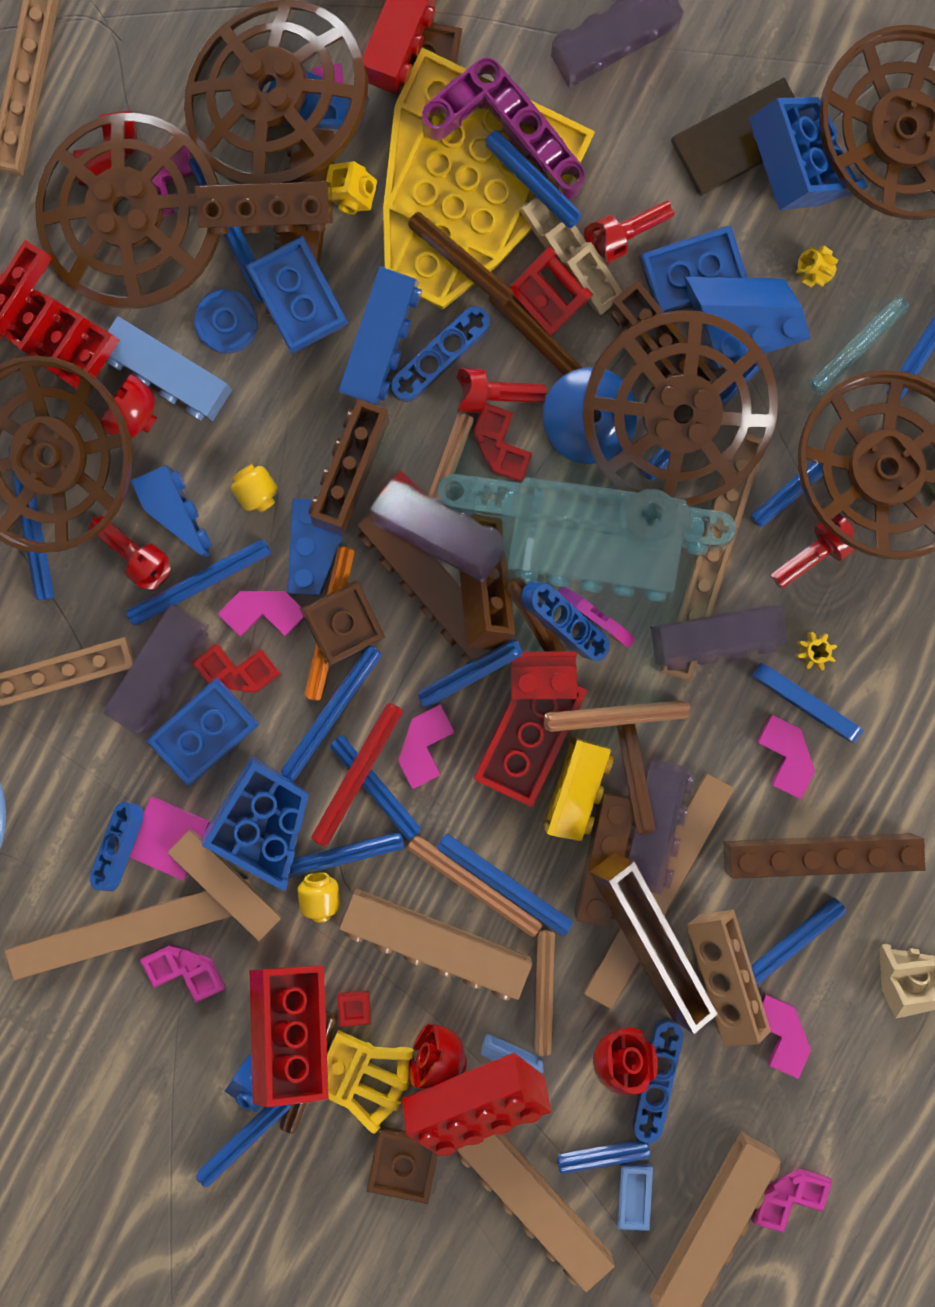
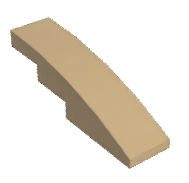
M533 196L519 208V211L546 249L551 247L557 253L556 258L584 289L588 288L593 293V297L588 303L598 315H602L611 307L612 300L622 293L621 288L592 242L586 243L576 225L573 228H567L536 196Z

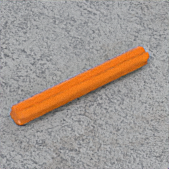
M345 546L337 548L327 595L348 584L355 553L352 548ZM317 643L304 694L305 698L315 701L322 699L329 669Z

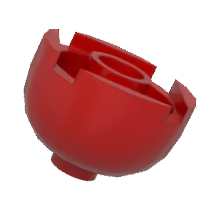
M130 373L117 391L114 399L125 418L130 438H133L141 430L148 433L157 417L152 414L156 402L150 387ZM108 406L106 413H103L100 421L106 434H118L120 432L116 419Z
M437 1024L425 1025L419 1032L413 1046V1050H418L416 1062L410 1060L409 1066L411 1084L422 1090L461 1075L467 1068V1057L465 1056V1049L461 1038L454 1031Z
M628 1027L611 1031L600 1039L594 1050L593 1066L595 1074L600 1083L611 1092L621 1095L643 1093L648 1089L646 1087L649 1085L650 1080H655L658 1059L655 1047L652 1042L647 1043L646 1039L642 1036L644 1033L639 1029Z

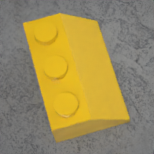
M572 736L543 825L547 834L582 841L584 834H590L594 823V817L590 816L594 804L599 805L604 792V787L600 786L603 774L610 773L614 756L610 755V748Z

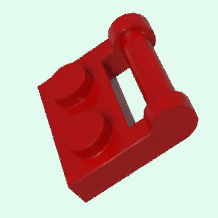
M551 247L547 248L509 287L513 291V295L550 336L554 335L593 297V293L588 288L584 289L556 258L557 253ZM546 266L573 295L574 299L569 304L540 273Z

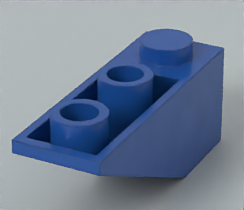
M165 465L131 480L144 511L197 553L204 557L211 556L208 547L212 546L210 538L205 529L200 530L195 520V518L199 517L198 511L193 501H187L183 493L186 484L179 471L174 472L172 468Z

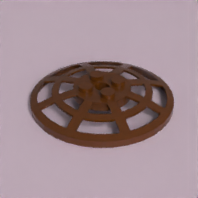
M269 1L235 15L208 39L197 55L190 71L184 102L186 126L190 138L201 148L215 172L239 185L299 183L315 176L329 166L345 150L363 118L368 94V75L360 46L348 27L339 18L326 9L305 1ZM291 10L307 11L321 16L333 25L334 28L317 37L303 26L287 21ZM277 11L274 22L254 26L238 36L233 31L256 16ZM270 32L267 47L260 48L251 53L243 44L257 35ZM284 32L298 35L308 41L306 45L294 53L281 48ZM342 38L346 42L353 60L354 85L335 82L333 62L326 47ZM224 40L227 46L215 61L209 79L197 82L206 60L214 48ZM234 52L241 63L236 68L233 77L218 78L224 63ZM318 53L322 63L323 80L308 79L307 73L302 66V63ZM276 81L274 89L269 93H263V88L268 82ZM231 91L234 106L221 119L216 105V92ZM206 94L208 113L215 126L204 142H202L197 133L193 119L194 96ZM307 94H321L315 110L305 121L298 112L304 105ZM332 96L352 99L343 124L333 139L324 146L313 130L326 115ZM242 116L248 122L255 125L254 141L241 138L230 131ZM289 122L295 129L294 132L280 139L267 141L268 128L276 127ZM222 138L238 149L253 153V173L231 168L214 157L212 152ZM302 140L314 153V156L291 169L266 174V153H275L288 149Z
M898 25L885 27L857 41L838 60L829 74L822 92L819 110L823 147L831 167L843 185L870 208L888 216L909 220L935 218V209L917 212L895 208L896 194L916 195L931 191L935 195V173L927 162L935 154V102L928 95L921 92L924 80L935 86V71L928 68L935 51V29L924 26ZM893 41H911L923 44L916 63L897 61L880 65L875 46ZM863 52L869 72L855 84L846 99L832 89L843 69ZM902 73L912 76L908 88L890 91L885 75ZM872 82L879 101L869 111L857 105L856 101L861 92ZM828 104L843 113L842 132L848 152L839 156L836 154L829 131ZM852 118L867 125L868 142L858 147L855 146L852 135ZM900 122H905L909 125L911 135L902 133L899 126ZM875 153L887 164L885 179L874 173L864 163L863 159ZM855 164L857 169L869 181L882 188V202L862 190L848 175L845 167ZM915 167L925 182L917 185L897 184L900 169Z
M116 113L103 116L82 125L71 133L56 148L47 162L39 181L35 202L36 226L43 250L53 257L50 264L56 273L70 287L83 296L100 304L120 309H141L159 305L175 298L189 288L204 272L211 261L218 245L220 234H209V228L195 259L179 247L188 228L190 208H197L196 194L188 193L183 175L171 159L185 146L201 167L207 186L220 185L214 169L201 148L182 130L155 116L140 113ZM125 121L150 124L165 130L174 137L161 150L143 141L125 139ZM111 124V141H106L92 147L78 160L68 152V149L87 133L104 125ZM125 149L141 151L153 157L141 171L125 167ZM111 151V169L96 176L85 167L95 157ZM60 161L69 169V172L61 188L59 209L44 212L47 186L55 167ZM163 167L167 169L173 178L178 194L161 195L157 186L151 181ZM76 177H78L89 186L84 204L68 207L70 191ZM123 200H129L131 203L129 213L119 216L117 213L118 204ZM179 208L177 224L171 238H169L159 230L163 218V209ZM86 218L88 225L93 231L84 247L76 239L70 225V220ZM56 223L61 224L66 241L78 256L70 272L60 264L53 253L46 235L45 226ZM150 239L162 248L150 259L135 264L133 248L146 243ZM104 241L120 248L122 266L107 264L94 258ZM170 257L174 258L186 269L180 277L167 286L152 293L141 295L137 275L156 269ZM88 266L108 275L124 277L128 297L100 293L86 287L80 280Z
M674 310L655 314L638 321L621 332L606 347L596 361L587 381L583 398L582 420L585 438L591 454L602 472L615 486L630 496L661 506H689L704 503L723 495L737 486L753 471L762 459L772 439L777 422V386L771 365L762 349L749 334L734 323L714 314L696 310ZM689 322L687 343L666 345L646 354L635 339L642 333L661 325ZM702 323L715 326L730 333L749 350L738 361L733 363L720 351L706 345H701ZM625 348L636 364L623 379L616 399L596 396L599 383L606 368L616 354ZM685 354L684 369L680 373L664 377L654 364L658 360L671 355ZM699 355L716 361L726 371L710 383L697 375ZM755 362H758L768 386L769 414L751 413L750 392L742 374ZM644 372L654 385L648 392L644 403L626 401L632 385L639 375ZM733 382L736 383L740 394L741 412L723 411L722 400L719 394ZM682 404L689 405L691 408L690 417L683 422L676 421L674 418L675 409ZM594 410L614 413L615 432L623 451L608 461L602 454L596 438ZM624 414L642 416L644 427L647 431L646 435L633 444L629 441L626 432ZM721 425L738 426L732 442L721 454L712 439L717 434ZM748 427H766L764 437L755 455L746 467L736 474L727 461L741 446ZM655 444L670 451L667 470L652 465L640 455ZM701 448L711 461L697 469L680 471L684 453L693 452ZM632 461L646 473L665 479L661 497L636 489L623 480L616 471ZM717 470L726 482L721 487L702 495L674 498L678 481L697 479Z
M36 355L18 357L0 364V381L12 373L21 371L27 390L12 397L0 409V435L3 429L13 436L10 446V457L0 459V496L10 506L0 519V541L20 550L36 553L61 552L79 547L95 538L109 525L126 497L131 479L133 457L131 438L125 418L116 400L107 388L91 373L74 363L59 358ZM34 367L59 368L79 376L81 379L75 395L60 388L40 387ZM92 387L99 391L108 403L120 433L107 436L99 417L86 403ZM44 397L59 398L71 403L64 420L49 416ZM31 400L36 417L29 419L22 425L9 418L18 407ZM82 412L92 423L98 439L84 442L80 433L75 428ZM46 447H50L54 455L50 464H47L43 459V451ZM122 447V477L118 493L114 499L104 490L110 470V450ZM101 452V466L98 479L95 482L84 473L87 455ZM13 470L18 480L24 485L17 498L7 487L1 472ZM78 484L89 495L79 505L67 510L65 492ZM36 493L52 494L54 513L39 512L31 509L28 505ZM96 501L108 511L104 518L91 530L79 537L68 540V520L74 519L86 512ZM20 515L36 522L55 523V542L32 541L16 535L9 529Z
M893 370L870 371L850 377L836 385L818 401L809 414L801 432L798 447V471L808 504L819 521L832 535L847 546L864 554L882 559L905 560L919 558L935 552V541L917 549L905 551H890L889 534L909 532L922 525L935 535V499L929 508L926 509L915 497L924 483L935 484V471L926 470L925 458L921 451L930 443L935 449V424L931 425L918 413L899 406L903 387L912 389L935 402V383L915 374ZM866 385H890L886 404H870L857 408L852 412L842 396L850 390ZM832 403L840 421L830 432L824 445V450L807 446L809 435L816 420L823 410ZM883 414L882 430L872 432L867 436L856 421L869 415ZM897 417L912 423L923 433L912 440L907 435L895 431ZM845 428L856 443L849 457L833 453L837 439ZM806 459L822 464L824 483L833 500L824 509L816 500L810 485ZM881 461H886L892 465V476L885 475L880 468ZM832 467L848 470L852 487L842 495L839 494L834 483ZM859 497L875 505V522L862 517L852 510L849 505ZM904 504L916 517L914 520L905 523L889 524V507ZM842 512L857 525L875 531L876 549L854 540L840 530L831 519Z

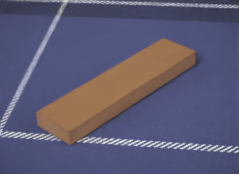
M192 828L167 852L258 941L283 917L221 856L203 847L201 837Z

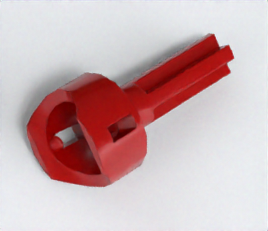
M666 200L620 223L613 216L607 215L585 227L584 239L586 243L592 242L599 255L605 259L608 265L627 254L628 240L674 216V210L671 209V203Z
M459 368L456 378L464 394V400L460 403L457 409L458 412L482 413L487 400L526 403L545 402V395L547 394L545 384L488 382L484 369Z
M838 514L831 519L835 525H838L840 530L853 538L854 527L845 517ZM820 523L814 527L818 541H815L773 572L771 578L779 588L783 589L828 555H831L837 561H842L853 553L855 549L836 538Z
M102 515L98 518L94 517L91 520L92 524L88 527L89 530L96 526L104 517ZM111 523L97 535V537L128 562L125 575L140 588L155 590L171 573L166 553L156 545L148 544L140 548ZM153 571H156L157 573L154 577L150 575Z

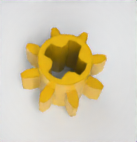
M824 245L819 250L811 246L810 249L804 251L798 259V269L796 270V273L802 276L801 282L809 287H812L815 283L823 287L825 283L829 282L836 273V264L838 263V259L832 256L833 251Z
M809 632L807 634V641L796 642L801 648L800 653H797L795 658H802L806 661L803 666L804 669H810L815 663L817 670L823 671L825 662H835L834 657L831 655L832 650L836 649L837 645H830L827 642L828 634H822L817 639L814 632ZM812 646H818L817 650L821 653L820 657H813Z

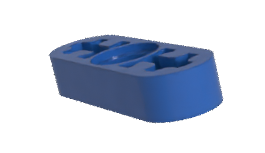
M121 802L115 807L90 873V883L93 889L114 891L119 886L143 822L144 814L140 805ZM119 840V848L115 854V843Z

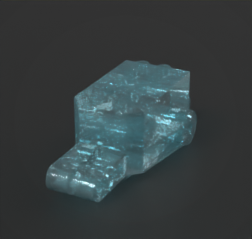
M450 474L444 477L438 486L440 500L457 514L465 516L479 514L515 523L508 569L515 574V578L521 577L525 582L545 579L552 586L569 588L571 583L580 585V588L585 591L601 593V589L604 588L613 590L614 595L633 598L634 593L646 595V600L666 602V598L673 599L681 547L688 548V554L706 556L708 551L717 552L726 549L736 532L735 521L729 514L721 511L688 507L686 500L671 498L665 492L657 489H645L635 493L525 477L522 483L459 474ZM459 490H464L463 496L458 500H454L455 493ZM492 495L502 502L503 507L496 500L491 499ZM704 524L708 525V532L706 537L702 536L704 532ZM715 526L721 527L720 532L722 535L720 538L714 537L713 529Z

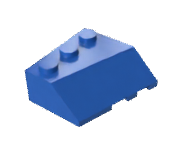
M819 97L777 98L749 118L753 129V137L757 142L763 160V167L767 172L773 190V197L779 210L817 207L852 194L834 172L825 153L820 133L819 110L821 101ZM828 115V126L832 144L837 156L844 152L835 140L837 130ZM845 167L848 175L862 190L868 187L863 177L857 180L851 167Z
M684 277L693 310L714 314L734 323L749 334L764 354L811 339L803 307L785 279ZM702 323V345L720 351L733 363L738 361L749 350L730 333L715 326ZM706 357L710 370L723 367L716 361Z
M251 756L201 837L202 846L286 892L291 864L293 863L296 842L309 794L276 769Z

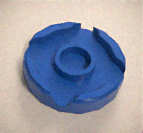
M217 289L206 294L198 303L194 328L199 339L211 350L221 354L236 353L245 349L254 340L258 329V315L251 301L242 293L235 290Z

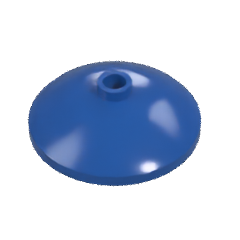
M593 367L580 368L561 377L550 389L544 402L542 414L543 427L551 445L569 460L584 464L597 463L586 441L582 420L583 398ZM605 370L596 396L616 399L623 380L616 374ZM630 390L626 401L635 402V398ZM596 410L599 413V419L594 422L596 438L602 454L606 460H609L623 450L615 432L614 413ZM624 414L625 428L630 441L636 428L637 416Z

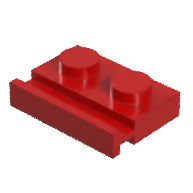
M577 651L522 652L519 658L511 661V699H577Z

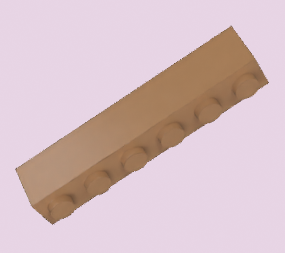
M358 888L354 891L339 929L344 931V935L351 940L362 942L365 939L375 943L374 947L384 953L391 954L392 951L403 954V958L412 964L421 965L423 962L433 966V971L442 976L451 977V974L463 978V983L470 987L480 989L481 986L489 988L493 990V995L503 1000H510V997L519 1000L533 965L530 956Z
M740 1132L650 1294L653 1307H703L707 1294L713 1292L717 1286L719 1273L723 1265H727L731 1261L738 1238L746 1234L750 1223L749 1219L754 1209H758L762 1205L765 1197L764 1191L769 1182L774 1181L779 1174L781 1161L774 1149Z
M495 1134L484 1138L480 1144L467 1145L457 1149V1156L462 1164L467 1168L472 1166L479 1174L478 1179L483 1187L489 1192L493 1190L500 1197L499 1201L504 1210L509 1215L515 1214L522 1221L521 1226L525 1233L531 1239L536 1237L543 1244L542 1249L546 1256L552 1262L557 1260L563 1266L565 1276L574 1286L579 1284L587 1293L615 1267L611 1251L504 1134Z

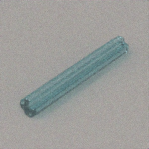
M897 296L810 381L812 389L818 394L825 392L909 309V303L902 296Z

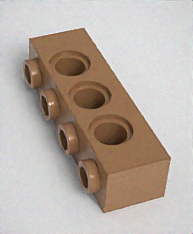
M734 909L700 914L687 924L688 938L694 946L697 956V967L703 976L707 989L706 994L717 1012L715 1016L716 1030L721 1035L724 1047L760 1044L771 1030Z

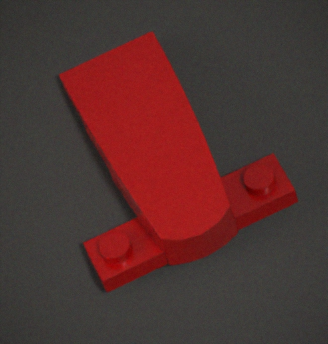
M24 240L4 273L0 274V339L4 335L20 350L30 356L54 357L74 363L96 378L120 340L81 314L62 305L54 298L33 289L53 257L27 240ZM45 367L76 389L78 388L81 379L79 376L59 368Z

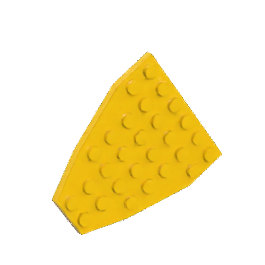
M421 48L412 67L408 82L404 85L394 108L383 204L385 268L418 280V288L422 289L421 300L443 310L475 285V283L412 231L408 226L410 218L417 211L421 212L491 272L532 231L531 226L527 223L519 208L535 195L486 147V137L494 130H497L518 150L502 130L503 126L489 109L484 107L482 109L478 108L462 121L461 127L459 126L442 140H431L425 135L422 126L424 106L453 79L460 76L467 69L427 49ZM479 76V80L483 83L492 82L482 76ZM531 101L581 163L595 131ZM436 115L432 116L428 121L433 125H441L445 120L441 116ZM529 124L520 127V130L525 134L536 132L535 128ZM565 174L561 176V179L565 184L571 185L574 176Z

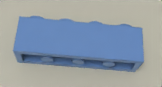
M117 316L108 332L120 341L106 363L119 371L125 367L132 371L133 375L141 379L146 385L153 384L160 389L158 395L170 403L175 404L179 400L187 405L185 412L202 421L206 417L214 421L232 392V388L226 382Z

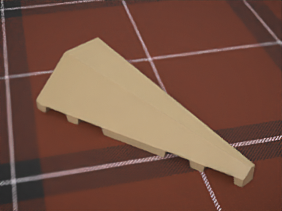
M889 944L881 945L879 955L882 992L895 1019L935 1010V956L920 954L919 949L910 948L908 951L891 949Z

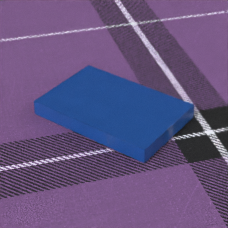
M731 225L642 253L639 256L651 296L664 312L682 310L692 306L684 280L685 276L748 278Z
M303 236L245 265L291 354L348 325Z
M216 677L147 738L146 741L189 787L260 723L225 684Z

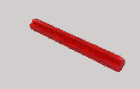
M387 703L311 836L312 840L317 844L326 847L331 841L403 714V710L397 705Z

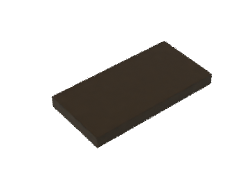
M785 77L672 137L671 142L700 196L763 163L757 142L753 137V129L749 118L777 98H795Z

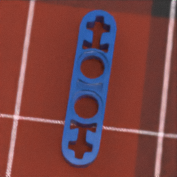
M478 306L466 309L393 378L391 384L395 397L402 402L415 400L479 341L489 329L490 319L487 311ZM470 316H473L475 319L481 316L482 328L472 327L468 331V336L471 339L467 340L464 333L457 329V327L461 326L464 331L470 325ZM448 336H457L461 340V347L456 352H449L444 348L443 342ZM426 357H433L438 362V368L433 373H425L420 368L421 361ZM415 368L418 376L425 381L421 384L419 379H416L411 385L412 393L409 394L407 391L400 393L401 386L399 382L401 380H404L406 383L414 377V373L410 371Z
M531 581L524 587L522 592L524 607L574 651H577L581 657L593 661H601L606 657L610 645L607 636L551 585ZM538 597H540L542 600L546 601L545 604L538 603V602H539V598H538ZM558 606H560L561 616L558 619V621L555 622L553 618V613ZM578 622L580 627L579 633L573 638L572 629ZM593 640L594 646H592L590 643H587V641Z
M760 663L754 671L752 677L756 681L845 740L856 744L864 732L857 724L769 666Z
M671 1018L660 1019L655 1024L650 1041L655 1047L657 1058H667L670 1061V1066L665 1072H657L655 1080H650L649 1085L646 1087L648 1089L638 1094L634 1112L633 1129L636 1137L644 1143L657 1141L663 1132L683 1043V1031L680 1025ZM668 1027H672L674 1034H676L675 1037L670 1036L667 1046L669 1050H673L672 1053L663 1049L665 1039L660 1034L661 1031L666 1032ZM651 1088H659L663 1091V1097L657 1103H650L646 1100V1093ZM647 1110L652 1112L651 1121L655 1128H649L648 1133H644L640 1124L644 1125L647 1123Z

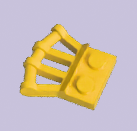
M338 1030L327 1052L329 1100L348 1108L371 1133L375 1134L381 1128L380 1123L393 1111H398L401 1105L400 1097L403 1091H407L410 1086L409 1066L410 1060L413 1059L414 1050L410 1047H374L369 1042H364ZM370 1059L397 1060L396 1074L370 1063ZM365 1073L391 1085L389 1093L384 1094L360 1083L363 1074ZM355 1093L381 1106L373 1114H370L353 1098V1095Z

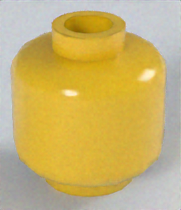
M250 464L231 477L234 482L231 484L230 490L244 510L252 511L257 508L261 513L275 504L272 497L278 492V486L265 467H254L253 464Z
M324 872L311 873L305 876L297 888L301 914L306 918L312 919L314 922L328 921L331 916L338 912L341 906L337 881Z

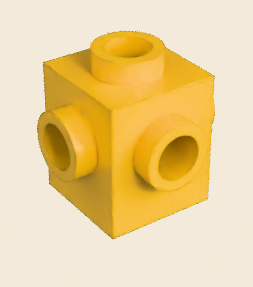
M355 161L330 164L326 182H331L332 202L338 206V209L346 214H356L358 211L371 210L377 180L366 171L364 166L357 164Z

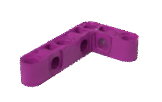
M489 57L479 59L460 76L453 79L424 106L422 111L423 132L429 139L435 141L446 138L459 126L461 127L462 121L478 108L482 109L484 107L489 109L503 126L502 130L522 155L526 159H530L538 170L567 199H572L579 194L585 178V170L582 164L568 149L563 139L496 60ZM488 74L494 78V81L483 83L479 80V76ZM438 115L444 118L445 121L441 125H433L428 120L432 116ZM529 124L535 128L536 132L525 134L520 130V127ZM570 174L576 178L577 183L567 185L562 181L561 176Z

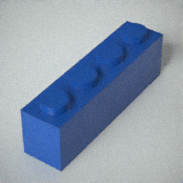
M379 266L338 392L375 405H379L380 399L386 400L391 386V382L387 381L390 369L396 370L401 356V352L397 350L400 339L407 338L412 321L407 319L411 307H417L421 297L422 289L418 288L419 282L417 279Z

